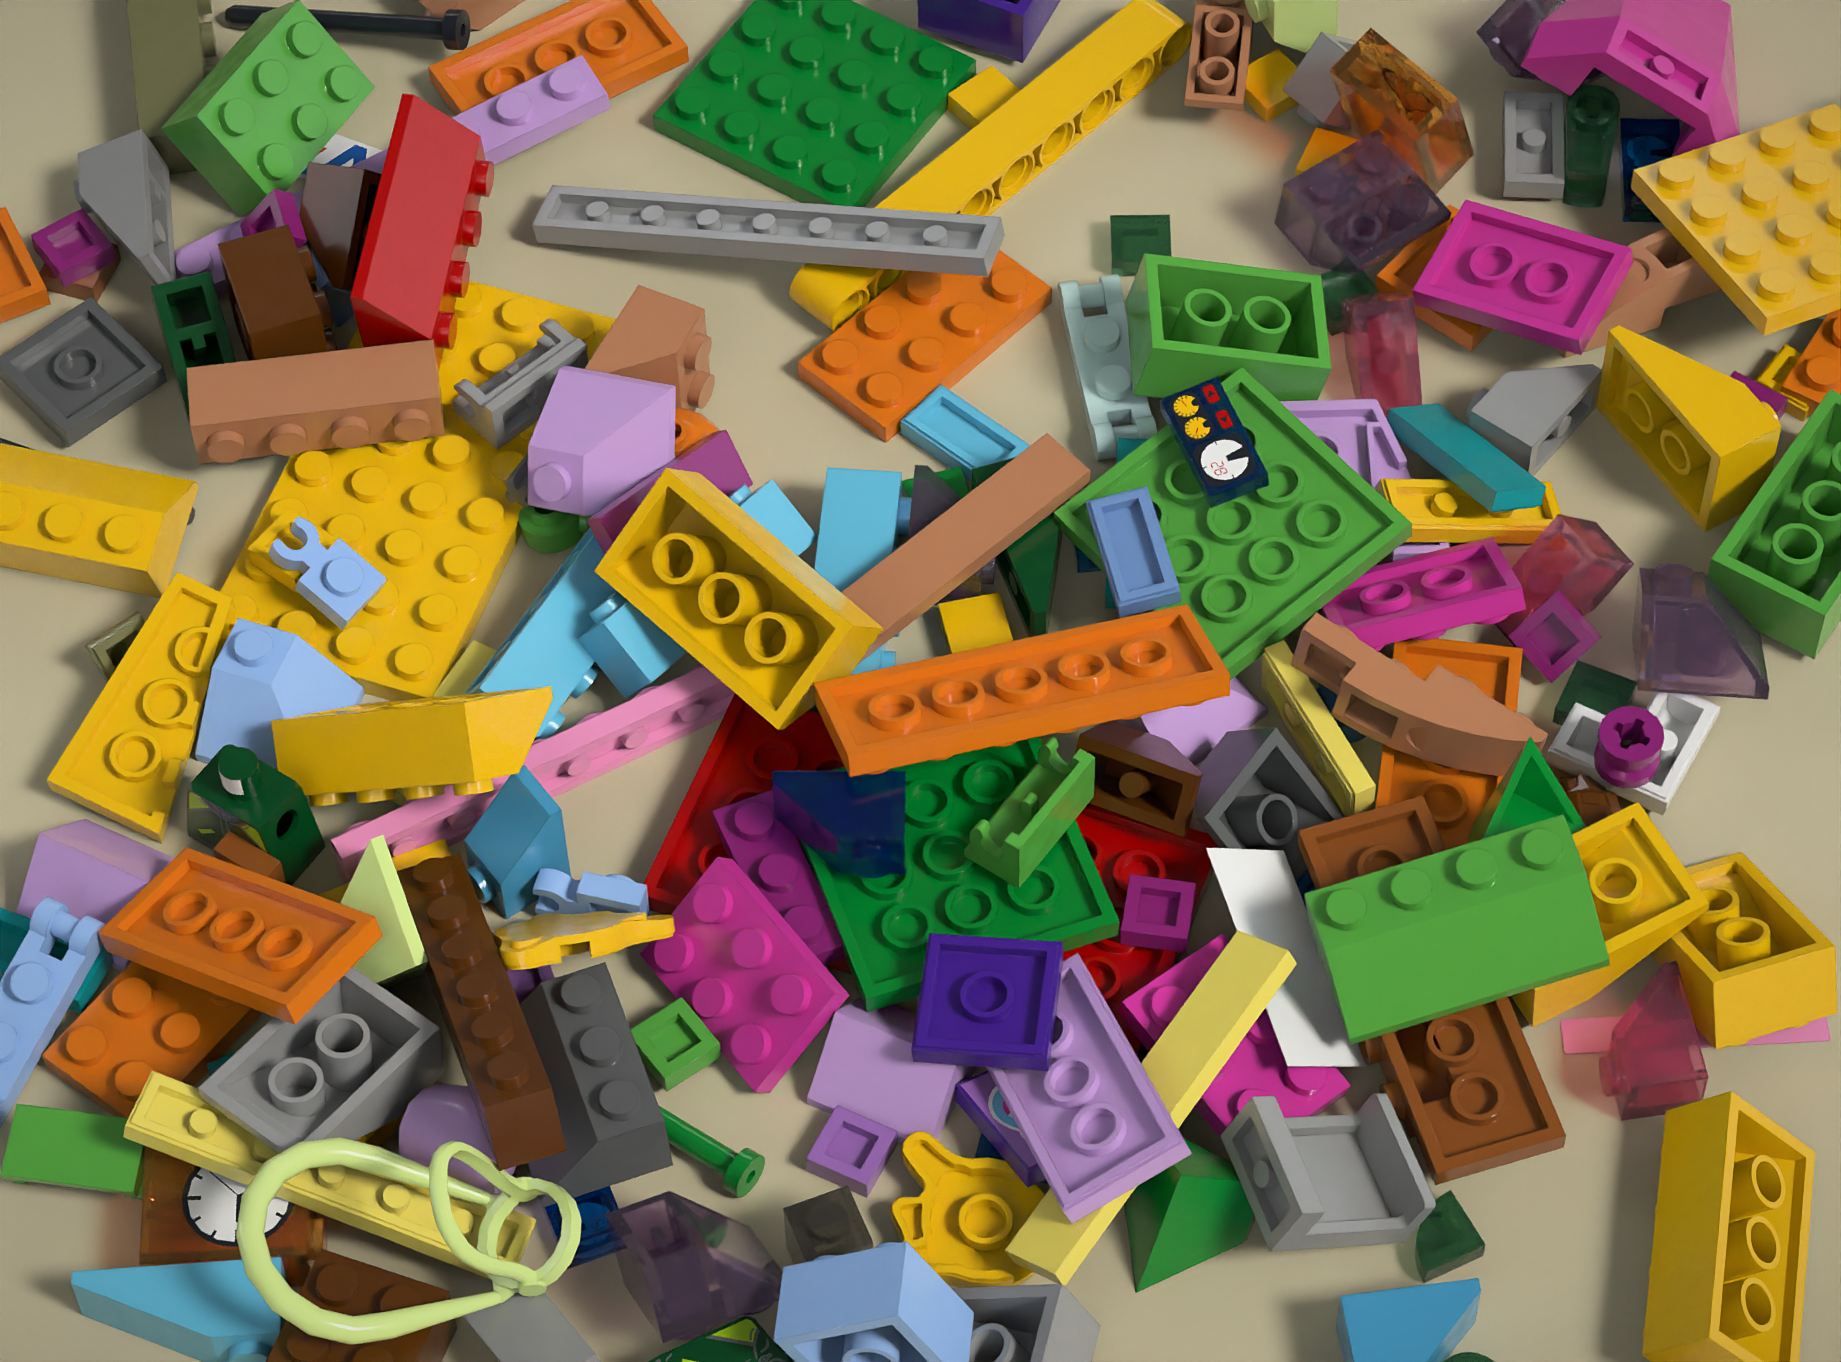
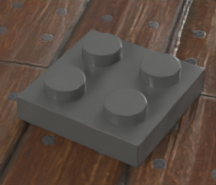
M92 297L0 356V380L68 447L167 382L164 367Z

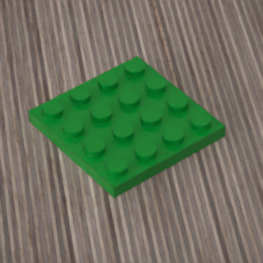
M754 0L653 114L654 130L800 203L866 207L948 109V93L976 76V59L852 0Z
M1040 737L1017 741L1006 747L993 746L956 754L945 760H928L891 768L880 774H863L850 777L844 766L782 785L783 801L805 857L819 884L843 945L844 956L866 1012L919 997L929 933L1063 942L1064 952L1119 935L1120 921L1076 820H1074L1020 888L1015 887L964 855V849L970 843V831L980 820L985 819L988 821L1038 761V750L1042 745Z

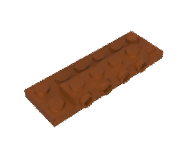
M1423 795L1301 829L1298 832V846L1316 890L1446 850ZM1508 997L1358 1043L1367 1065L1380 1064L1387 1082L1379 1085V1093H1386L1399 1121L1404 1123L1409 1138L1416 1137L1435 1185L1564 1148L1565 1131Z

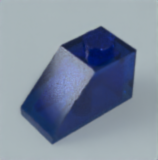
M772 771L775 818L839 874H856L864 878H880L887 874H906V771H886L880 774H863L850 777L847 771Z

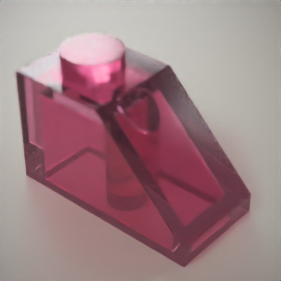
M1402 291L1341 297L1345 353L1355 399H1377L1386 419L1389 408L1423 405L1414 298Z
M1558 514L1511 568L1523 588L1526 610L1511 613L1506 619L1495 623V625L1510 643L1517 647L1508 636L1558 590L1582 616H1585L1596 609L1632 568L1634 563L1597 522Z
M1677 961L1664 962L1613 1028L1608 1055L1599 1058V1075L1603 1093L1606 1097L1615 1096L1621 1121L1665 1115L1667 1110L1703 1100L1709 1076Z

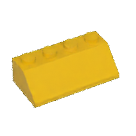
M0 443V566L161 598L169 585L199 485L196 481Z
M665 468L594 570L602 579L778 730H784L815 705L813 683L849 676L883 630V627L698 472Z
M551 686L366 703L271 720L277 768L279 772L292 778L302 787L305 796L309 797L310 807L348 802L347 792H356L357 803H369L396 798V788H404L406 800L445 794L444 785L453 784L454 796L493 791V778L520 772L553 700Z
M1732 1091L1667 1110L1660 1152L1661 1164L1657 1203L1655 1206L1651 1264L1649 1266L1645 1326L1642 1333V1356L1651 1362H1799L1816 1152Z

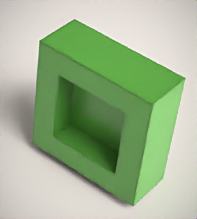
M682 997L630 1029L643 1064L666 1092L722 1057L719 1041Z

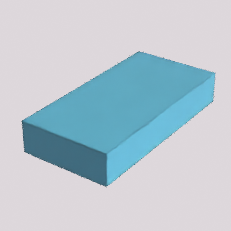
M941 384L900 421L901 434L949 468L960 466L965 479L971 483L972 469L1014 458L1031 446Z

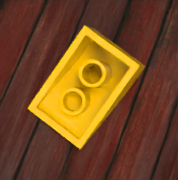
M1620 325L1608 331L1596 407L1704 532L1743 513L1772 472L1782 427L1773 408L1764 401L1760 402L1744 383Z
M1639 802L1572 834L1587 873L1610 965L1512 995L1511 997L1532 1028L1591 999L1709 909V901Z
M1742 852L1685 868L1709 901V909L1652 953L1686 1018L1716 1050L1727 1046H1739L1747 1043L1750 1039L1783 1029L1802 1027L1810 1021L1837 1013L1835 945Z

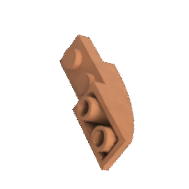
M1197 0L1184 106L1243 111L1254 21L1248 13L1244 0Z
M1667 228L1627 245L1632 250L1633 264L1584 352L1606 345L1608 331L1618 325L1637 334L1659 328L1666 308L1722 291V289ZM1553 347L1563 358L1576 355L1575 353Z
M1317 612L1302 628L1291 665L1337 694L1331 715L1361 734L1393 749L1429 762L1459 770L1494 776H1504L1530 736L1539 751H1542L1548 733L1535 726L1524 714L1508 709L1481 692L1470 680L1456 676L1439 664L1424 681L1413 674L1402 662L1389 659L1359 640L1348 628L1332 623Z

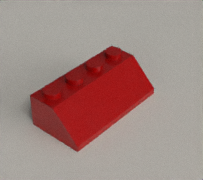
M402 93L350 299L363 347L434 339L439 371L444 349L452 350L455 344L457 315L453 311L456 298H465L468 291L470 266L465 261L469 247H477L480 241L482 215L478 208L481 197H489L491 194L494 180V164L492 161L485 160L480 135L413 94Z

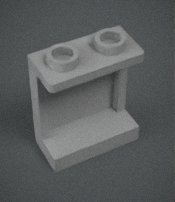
M1386 1093L1372 1094L1362 1107L1353 1114L1284 1118L1275 1096L1251 1097L1221 1134L1223 1143L1270 1252L1404 1243L1435 1208L1436 1202L1430 1185L1424 1177L1406 1137L1403 1125L1399 1121Z

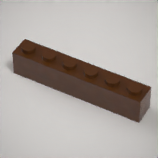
M460 853L443 858H429L415 866L396 871L428 959L425 967L427 977L499 1171L567 1151L552 1086Z

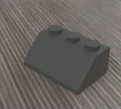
M606 962L541 982L520 1004V1007L552 1086L567 1151L528 1162L532 1178L552 1182L564 1188L574 1198L673 1166L664 1118ZM545 1194L538 1195L543 1208L557 1203L551 1196Z

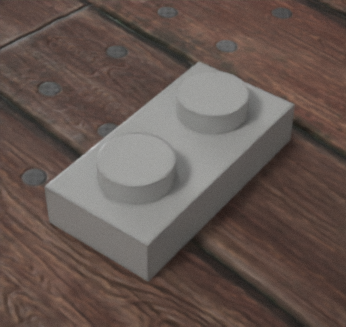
M1504 91L1502 106L1503 197L1562 199L1565 185L1563 94Z

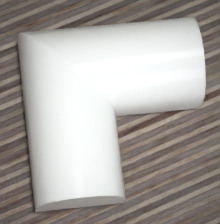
M1661 681L1645 709L1656 716L1663 726L1664 743L1660 752V762L1656 775L1647 784L1638 788L1622 789L1610 785L1600 777L1594 765V752L1598 743V730L1602 719L1606 715L1579 703L1574 704L1551 744L1547 754V764L1573 776L1580 774L1589 775L1605 787L1607 791L1615 793L1633 803L1639 802L1642 807L1663 816L1717 720L1721 706ZM1631 740L1621 741L1620 746L1629 745Z

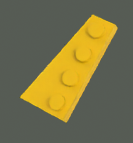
M176 572L48 776L47 782L50 790L162 844L204 710L212 667L224 646L235 610L231 597Z

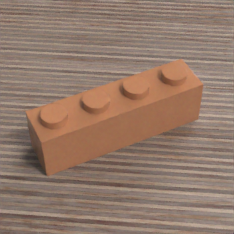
M434 339L186 368L190 428L199 464L212 462L231 463L239 459L272 455L291 456L306 451L340 447L350 449L366 444L400 440L418 441L426 437L445 435L440 377Z

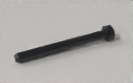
M233 5L226 9L225 21L234 28H250L262 13L277 7ZM308 9L329 34L442 40L445 48L448 50H464L470 38V18L467 11L463 9H448L444 17Z

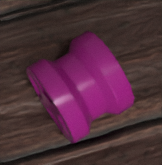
M1624 706L1610 711L1602 719L1598 730V743L1594 752L1595 769L1602 779L1610 785L1629 789L1647 784L1656 775L1660 762V752L1664 743V730L1658 718L1648 710L1636 706ZM1631 740L1629 745L1620 746L1621 741Z

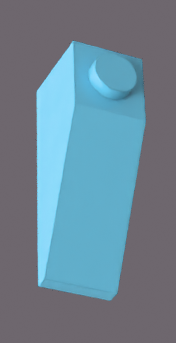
M271 1257L273 1265L288 1283L281 1257ZM242 1260L72 1271L71 1285L83 1316L202 1362H266L286 1319L271 1310L248 1279Z

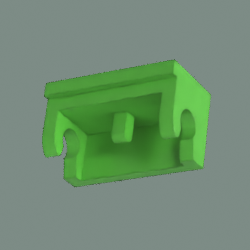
M1055 737L1047 738L1038 750V761L988 821L982 819L970 831V843L964 849L965 857L1017 888L1022 886L1094 797L1095 757L1079 749L1073 756L1070 764H1068L1057 753L1056 749L1059 745Z
M16 1103L0 1176L6 1181H13V1183L27 1184L28 1181L119 1193L132 1199L146 1200L152 1182L157 1154L160 1151L123 1137L128 1118Z

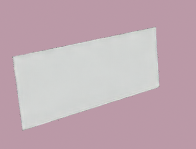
M1206 848L1236 931L1239 930L1289 950L1297 962L1294 969L1266 1006V1011L1287 1066L1366 1067L1358 1043L1350 1045L1310 932L1307 910L1284 851Z

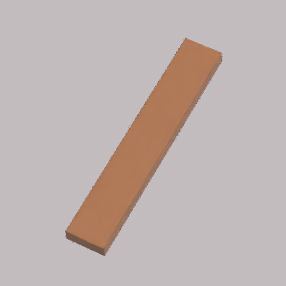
M1046 433L841 592L883 627V630L859 663L1090 483L1091 470Z

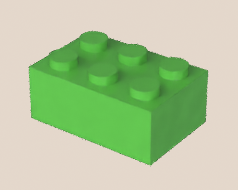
M295 0L262 13L162 126L161 130L234 212L241 216L252 212L273 189L286 192L307 168L309 162L313 161L375 86L300 0Z
M1144 253L1126 298L1133 395L1172 399L1189 391L1197 394L1198 398L1201 399L1204 396L1201 392L1203 385L1213 383L1215 386H1218L1242 367L1278 401L1318 400L1332 370L1321 275Z

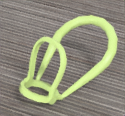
M335 1137L298 1142L263 1163L242 1194L236 1239L246 1276L272 1311L308 1335L355 1345L394 1339L501 1304L515 1293L529 1297L545 1293L547 1286L558 1280L572 1263L580 1243L582 1220L576 1201L564 1188L539 1178H514L505 1170L499 1171L497 1164L493 1160L463 1142L448 1141L439 1146L433 1153L430 1165L427 1167L378 1146ZM454 1157L466 1163L502 1192L491 1195L484 1190L448 1176L449 1159ZM334 1165L369 1172L428 1189L433 1216L445 1243L460 1261L484 1272L493 1281L494 1291L358 1316L321 1309L293 1291L273 1265L264 1234L268 1205L282 1184L309 1168ZM545 1194L551 1196L558 1203L562 1216L561 1237L554 1253L543 1267L533 1271L519 1263L498 1259L496 1253L498 1234L505 1218L519 1202L535 1199L537 1195ZM449 1196L486 1206V1214L479 1228L477 1249L466 1240L457 1226L451 1210Z

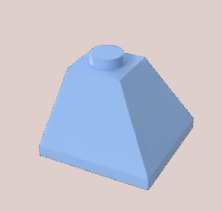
M238 618L212 667L195 752L196 759L199 762L208 764L223 746L233 744L236 747L250 749L255 753L257 759L278 770L271 720L360 704L364 696V689L297 634Z

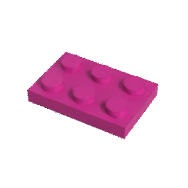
M1465 199L1412 290L1415 305L1582 355L1633 264L1632 250L1627 246Z
M1493 537L1373 566L1319 609L1318 613L1332 623L1348 628L1359 640L1380 651L1386 644L1411 638L1415 640H1430L1443 635L1447 629L1471 623L1479 625L1495 624L1506 619L1511 613L1526 610L1520 582Z
M717 857L671 914L674 917L675 926L673 936L650 941L640 955L677 1000L682 997L719 1041L722 1054L754 1092L770 1093L835 1014V1011L848 998L849 994L736 862L730 858Z
M1223 933L1122 1001L1117 1014L1149 1052L1229 943V940ZM1265 1008L1194 1107L1221 1138V1134L1251 1097L1275 1096L1284 1118L1317 1116L1343 1098L1351 1085L1336 1067L1287 1066Z

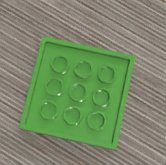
M1242 367L1216 386L1221 396L1220 402L1210 405L1204 396L1199 399L1215 428L1211 437L1196 443L1188 441L1175 418L1054 512V518L1060 524V531L1106 574L1087 514L1086 501L1147 486L1180 588L1181 602L1145 611V613L1188 604L1230 673V680L1262 656L1264 648L1282 640L1412 536V523ZM1222 408H1226L1235 423L1234 427L1227 430L1220 428L1214 416V412ZM1231 432L1240 434L1257 465L1254 473L1220 487L1208 485L1192 455L1195 447Z

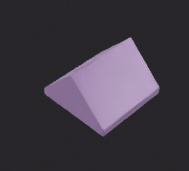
M82 819L40 832L16 913L31 919L37 905L44 898L51 897L68 905L69 914L79 919L90 916L107 924L174 858L88 819ZM112 954L114 962L111 967L122 972L132 961Z
M859 997L835 1011L807 1096V1104L829 1114H832L835 1107L839 1105L897 1131L898 1143L901 1145L910 1134L917 1131H924L938 1139L957 1105L955 1101L956 1084L972 1078L978 1066L913 1062L911 1047L917 1013L895 1004L866 1012L863 1001Z

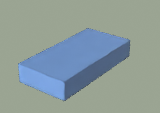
M1145 486L1086 501L1087 514L1119 618L1180 603V588L1148 487Z

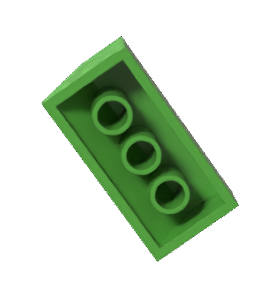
M1564 814L1304 894L1310 932L1350 1045L1610 965L1587 873Z

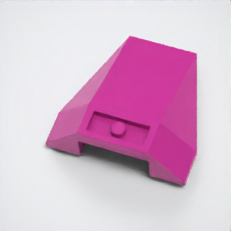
M1567 0L1535 29L1521 67L1569 96H1572L1595 67L1610 76L1615 82L1625 85L1658 105L1666 113L1684 121L1672 157L1740 135L1731 5L1723 0Z

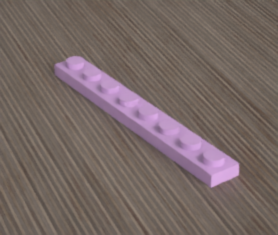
M580 55L452 117V119L481 136L485 160L492 161L496 165L611 109L607 92L584 57ZM388 148L350 167L363 168L382 174ZM303 189L293 194L299 213ZM246 217L174 251L176 279L211 271L218 299L228 295L217 244L243 237L240 224Z

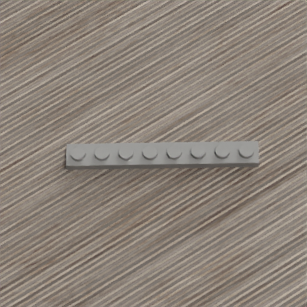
M558 185L551 186L532 224L538 243L987 277L1005 236L1001 217Z

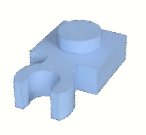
M297 517L293 521L290 532L302 542L303 548L292 550L282 541L276 539L270 547L269 556L275 564L283 569L299 570L303 576L298 580L295 590L343 630L384 587L387 578L340 538L327 550L319 543V534L315 526L308 520Z
M540 868L532 889L533 894L539 896L535 907V913L582 914L607 910L613 913L646 912L647 916H650L647 885L636 883L632 879L619 874L603 876L583 871L579 881L574 880L559 870Z

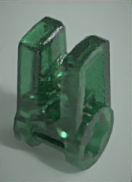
M1599 85L1581 86L1576 89L1572 96H1569L1567 101L1566 124L1564 126L1565 185L1562 198L1563 203L1567 205L1598 208L1602 207L1604 203L1620 113L1619 99L1614 92L1606 87Z

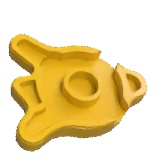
M605 910L582 914H539L533 916L527 922H517L499 928L493 932L505 969L523 970L562 963V956L580 954L588 951L589 947L591 958H596L620 951L634 944L669 938L673 936L675 926L672 915L647 916L646 912L613 913Z
M917 1131L910 1134L902 1143L901 1159L903 1165L922 1187L923 1192L918 1197L897 1198L891 1205V1222L901 1242L907 1241L948 1285L959 1288L1017 1286L1027 1281L1035 1273L1014 1263L1005 1250L1045 1196L1042 1190L1036 1184L1027 1188L1004 1160L990 1157L964 1158L950 1152L929 1133Z

